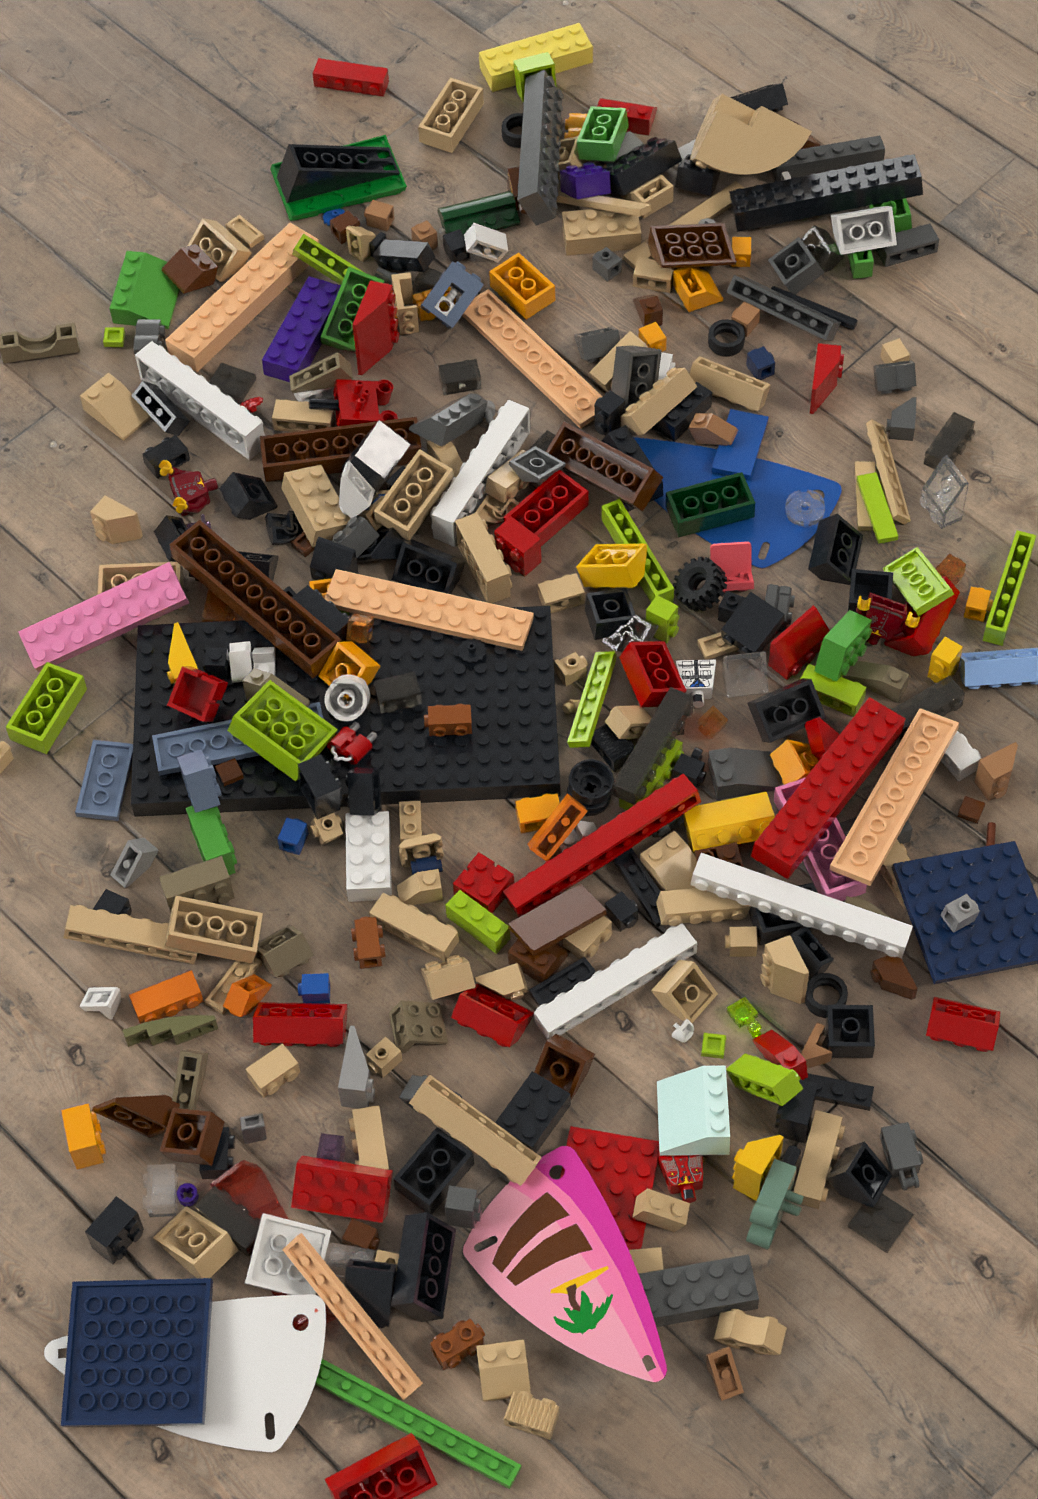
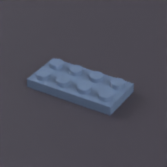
M93 740L75 811L76 817L119 820L133 760V744Z

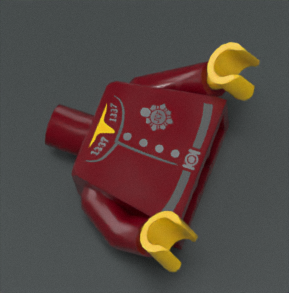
M162 460L159 464V468H161L160 474L162 476L169 474L168 479L175 498L172 505L177 507L176 512L181 513L182 517L190 513H200L210 503L208 492L219 489L215 478L204 481L199 471H185L172 467L171 463L167 460Z
M873 593L869 594L868 600L861 599L862 596L858 597L856 612L872 620L870 625L872 632L868 640H866L872 645H877L880 638L890 640L893 635H898L909 627L916 628L918 626L920 617H912V612H909L907 616V605Z

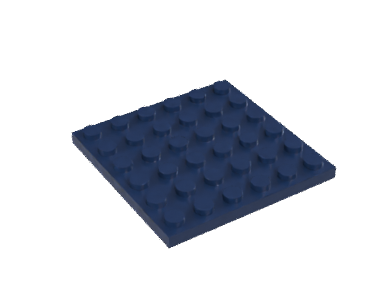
M1015 841L899 862L892 865L893 874L934 984L1038 964V898ZM967 894L977 903L980 912L974 922L953 933L941 917V913L947 904Z
M211 1278L73 1281L61 1426L205 1425L213 1280Z

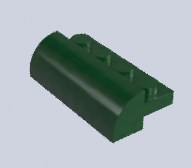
M511 191L438 208L437 210L445 234L460 229L464 235L473 223L496 231L520 225V219L515 206L516 202Z

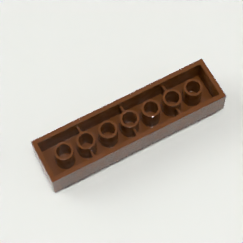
M417 417L382 421L410 443V446L396 466L409 464L418 450H422L420 435L409 430L411 425L418 422ZM376 422L260 436L265 482L283 480L285 472L322 465L326 474L342 473V465Z

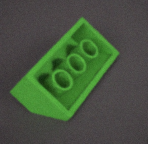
M348 267L322 332L321 343L339 350L355 351L352 324L370 281L384 283L385 280Z

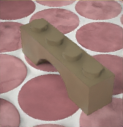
M75 323L56 325L51 334L42 338H27L18 331L1 333L0 352L3 363L80 352L79 337Z

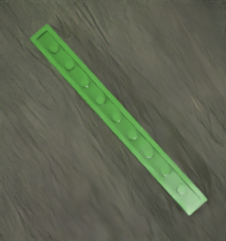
M324 1359L321 1360L315 1382L316 1386L406 1434L412 1433L417 1440L506 1488H511L522 1468L521 1464Z

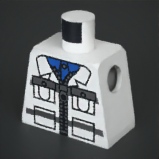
M716 660L676 661V668L687 690L682 699L691 700V705L694 708L703 707L704 699L712 698Z

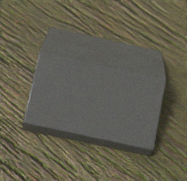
M536 446L509 461L510 467L523 482H540L564 468L566 464Z

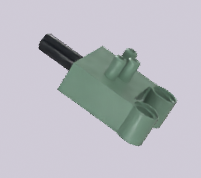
M788 1146L782 1161L774 1159L750 1215L749 1222H752L746 1238L747 1242L768 1250L783 1213L786 1212L794 1216L800 1215L802 1208L789 1202L801 1205L804 1199L802 1195L792 1192L797 1169L795 1165L801 1154V1150L797 1146Z

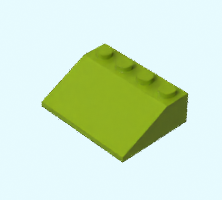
M269 680L233 716L227 731L294 781H297L298 764L318 756L338 729Z

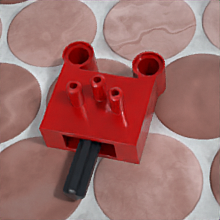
M336 379L333 390L334 399L310 398L308 404L310 409L335 411L337 426L398 419L397 414L391 410H385L379 414L378 405H387L390 402L394 388L393 384L385 379L379 381Z

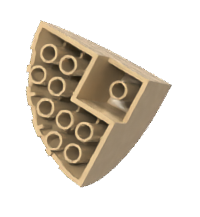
M720 94L712 101L695 140L690 160L702 169L707 167L734 175L758 174L776 168L788 161L802 148L812 131L763 106L753 110L724 94Z

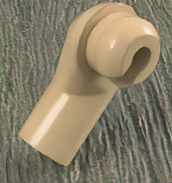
M567 700L562 706L563 712L566 714L576 713L580 700Z

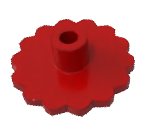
M250 398L242 402L240 406H244L250 413L257 411L256 407L263 402V398Z

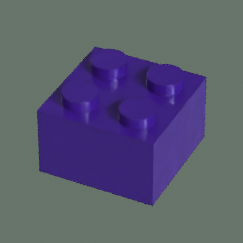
M591 162L584 163L581 167L575 165L567 166L566 169L560 170L561 192L575 199L610 194V173L608 170L603 169L602 166H596Z

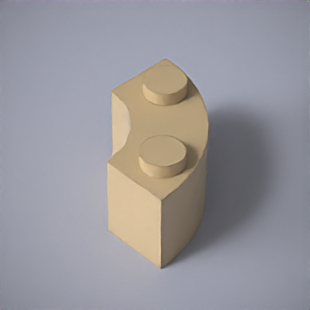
M731 1309V1311L720 1312L714 1340L739 1350L740 1347L746 1346L753 1349L757 1354L780 1355L787 1327L778 1323V1320L774 1317H754L745 1314L742 1310Z

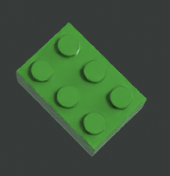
M590 106L577 139L579 159L615 162L628 129L626 108Z
M849 610L823 638L814 671L836 682L842 675L845 676L850 666H854L858 657H862L866 652L867 646L865 642L872 632L870 628L872 620Z
M193 806L187 807L186 812L203 862L222 856L228 874L236 873L234 865L237 864L235 851L227 837L226 827L220 819L221 815L218 807L215 806L196 813Z

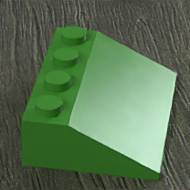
M126 251L110 305V313L114 324L136 326L138 319L161 320L162 326H165V329H169L180 289L162 272V268L167 261L145 252Z

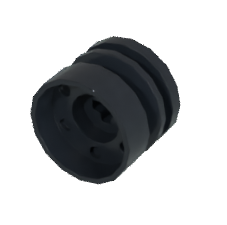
M594 759L583 760L571 769L567 793L586 808L587 813L585 816L598 815L609 806L614 785L613 773L609 766Z

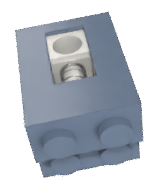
M458 261L450 263L420 305V308L428 314L431 312L442 320L441 323L450 330L455 326L484 285L481 283L482 279L474 273L472 275L465 271L466 267ZM448 287H453V289H451V291L447 293L448 295L444 297L443 294L446 292ZM458 292L461 293V296L454 304V298L457 296ZM440 302L448 304L449 309L447 312L440 310Z

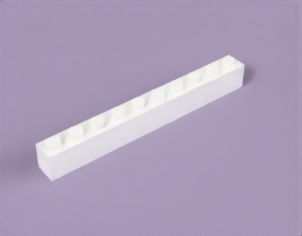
M703 853L700 854L692 875L691 885L695 886L698 890H706L715 893L721 898L735 900L741 905H749L758 908L762 912L778 915L784 920H792L805 927H813L825 934L836 935L848 942L859 943L868 949L882 951L891 957L902 958L913 927L912 925Z

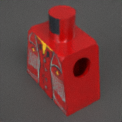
M658 1152V1165L670 1194L681 1193L682 1201L688 1203L696 1201L695 1191L703 1189L702 1155H660V1152Z

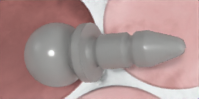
M486 400L488 403L484 418L490 424L494 420L495 404L490 400Z

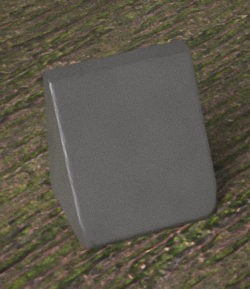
M263 1113L240 1118L245 1144L267 1139Z

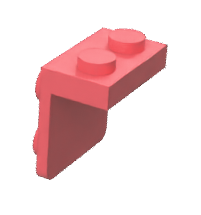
M751 543L712 544L710 546V560L716 563L725 572L727 582H724L727 584V589L722 591L725 593L726 591L754 589V580L751 572Z

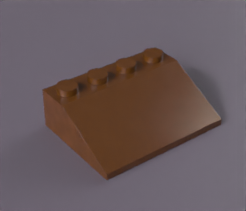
M724 223L650 227L648 247L651 257L661 268L736 265V259Z

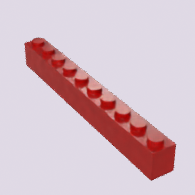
M684 773L672 779L667 785L655 790L650 796L642 801H638L630 809L618 814L610 822L601 825L590 835L583 837L570 848L564 849L562 853L553 859L546 861L542 866L529 872L516 883L509 885L503 890L508 904L518 917H521L555 898L701 803L698 790Z

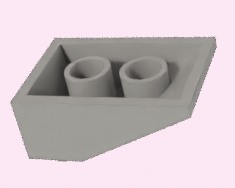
M350 1026L338 1091L342 1107L360 1109L369 1107L370 1102H374V1080L370 1079L369 1069L355 1026Z

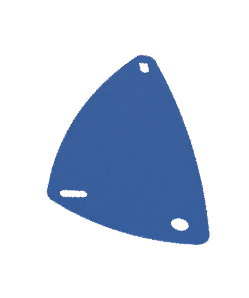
M634 437L653 468L663 476V496L654 501L665 511H667L665 507L666 492L729 476L711 472L717 449ZM757 458L751 479H746L756 503L755 517L697 532L696 534L711 544L750 542L751 565L758 568H766L792 554L817 532L819 520L830 516L839 500L842 488L840 484L833 480ZM813 490H821L824 493V498L820 501H815L811 498L810 494ZM764 542H768L770 547L767 556L761 560L758 558L761 546Z

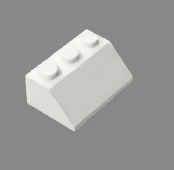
M892 206L831 215L833 235L841 255L897 245Z

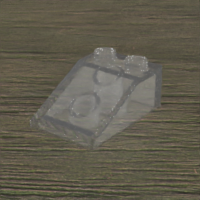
M948 455L942 458L923 486L920 498L922 507L928 510L932 521L937 523L941 529L962 520L969 486L967 480Z

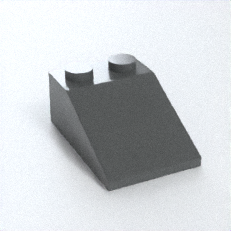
M730 747L709 751L708 767L716 799L721 800L774 791L776 787H779L773 760L770 756L771 752Z

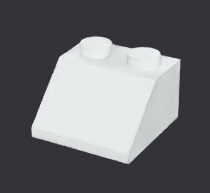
M348 461L341 476L339 505L343 514L353 518L371 505L375 490L352 463Z

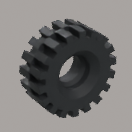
M698 557V560L695 558L690 559V564L687 562L683 564L685 566L684 569L680 568L678 570L680 574L679 576L675 575L674 580L676 583H673L676 598L690 610L693 609L696 612L699 609L706 611V607L711 609L714 602L718 603L720 601L718 599L719 596H724L725 593L722 590L727 589V584L724 583L727 582L725 572L709 558ZM706 580L703 587L697 590L698 585Z

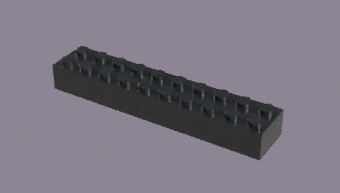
M915 154L803 177H794L783 181H774L743 189L739 188L729 191L736 229L739 232L923 195V183Z

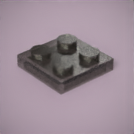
M221 362L208 383L212 386H217L223 394L229 395L240 405L256 381V374Z
M882 1194L874 1207L863 1204L848 1224V1228L888 1253L912 1220L914 1214Z

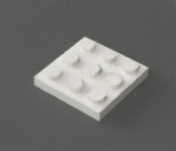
M263 1213L244 1284L287 1295H316V1291L282 1249L297 1235L302 1233L324 1260L331 1230Z

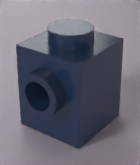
M764 346L747 353L746 366L756 379L763 380L775 374L774 357Z

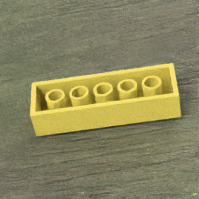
M577 23L479 52L480 69L491 91L495 92L516 85L513 60L548 52L555 64L556 74L593 63V46L581 24Z

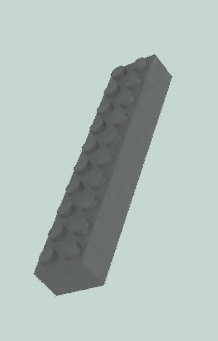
M545 70L525 79L517 196L518 202L536 226L556 218L557 184H559L558 172L560 170L558 162L560 159L559 147H561L560 135L562 134L561 112L563 111V93L560 89H557L553 78L548 76Z

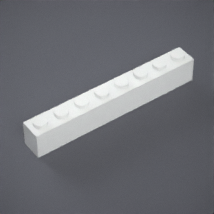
M682 923L678 926H672L666 930L665 934L658 938L653 937L640 949H633L625 958L615 960L605 970L595 972L587 981L577 983L567 993H560L552 1002L540 1005L534 1012V1022L547 1040L555 1034L562 1035L671 969L678 960H686L697 953V942Z

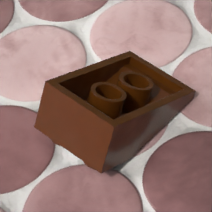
M167 1095L117 1097L94 1106L92 1111L151 1138L166 1131L172 1108H179L180 1104L172 1101L173 1099Z

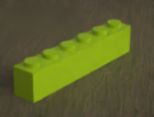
M617 499L602 505V522L616 544L647 545L645 573L639 584L650 602L658 595L674 603V587L622 501Z
M1016 530L982 641L1003 646L1037 535Z

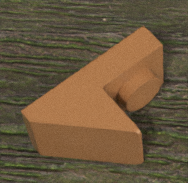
M818 1022L801 1052V1055L806 1060L807 1069L828 1063L832 1058V1052L822 1047L827 1035H824L825 1026Z
M728 1346L707 1354V1370L713 1377L720 1400L723 1401L744 1393L730 1347Z

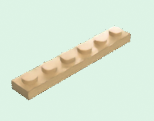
M871 419L866 423L867 435L872 444V452L877 462L876 467L880 473V482L885 491V499L888 502L892 519L905 525L911 519L884 425Z

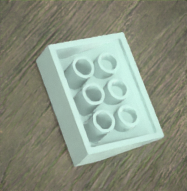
M701 1066L657 1081L660 1155H730L726 1066Z

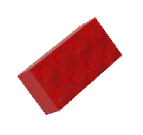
M559 470L503 517L504 522L512 516L541 538V546H543L589 505L588 490Z
M302 1155L296 1163L291 1208L383 1223L388 1214L393 1170Z

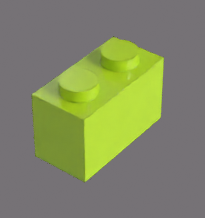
M656 595L646 609V633L661 641H665V643H668L671 637L674 638L679 630L677 626L680 617L678 615V605Z

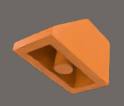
M255 974L234 982L230 987L223 1007L228 1009L232 1015L243 1017L256 1008L272 985Z

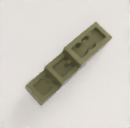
M188 1015L145 1022L122 1031L128 1047L150 1039L152 1046L172 1038H174L176 1045L217 1030L218 1025L214 1015Z

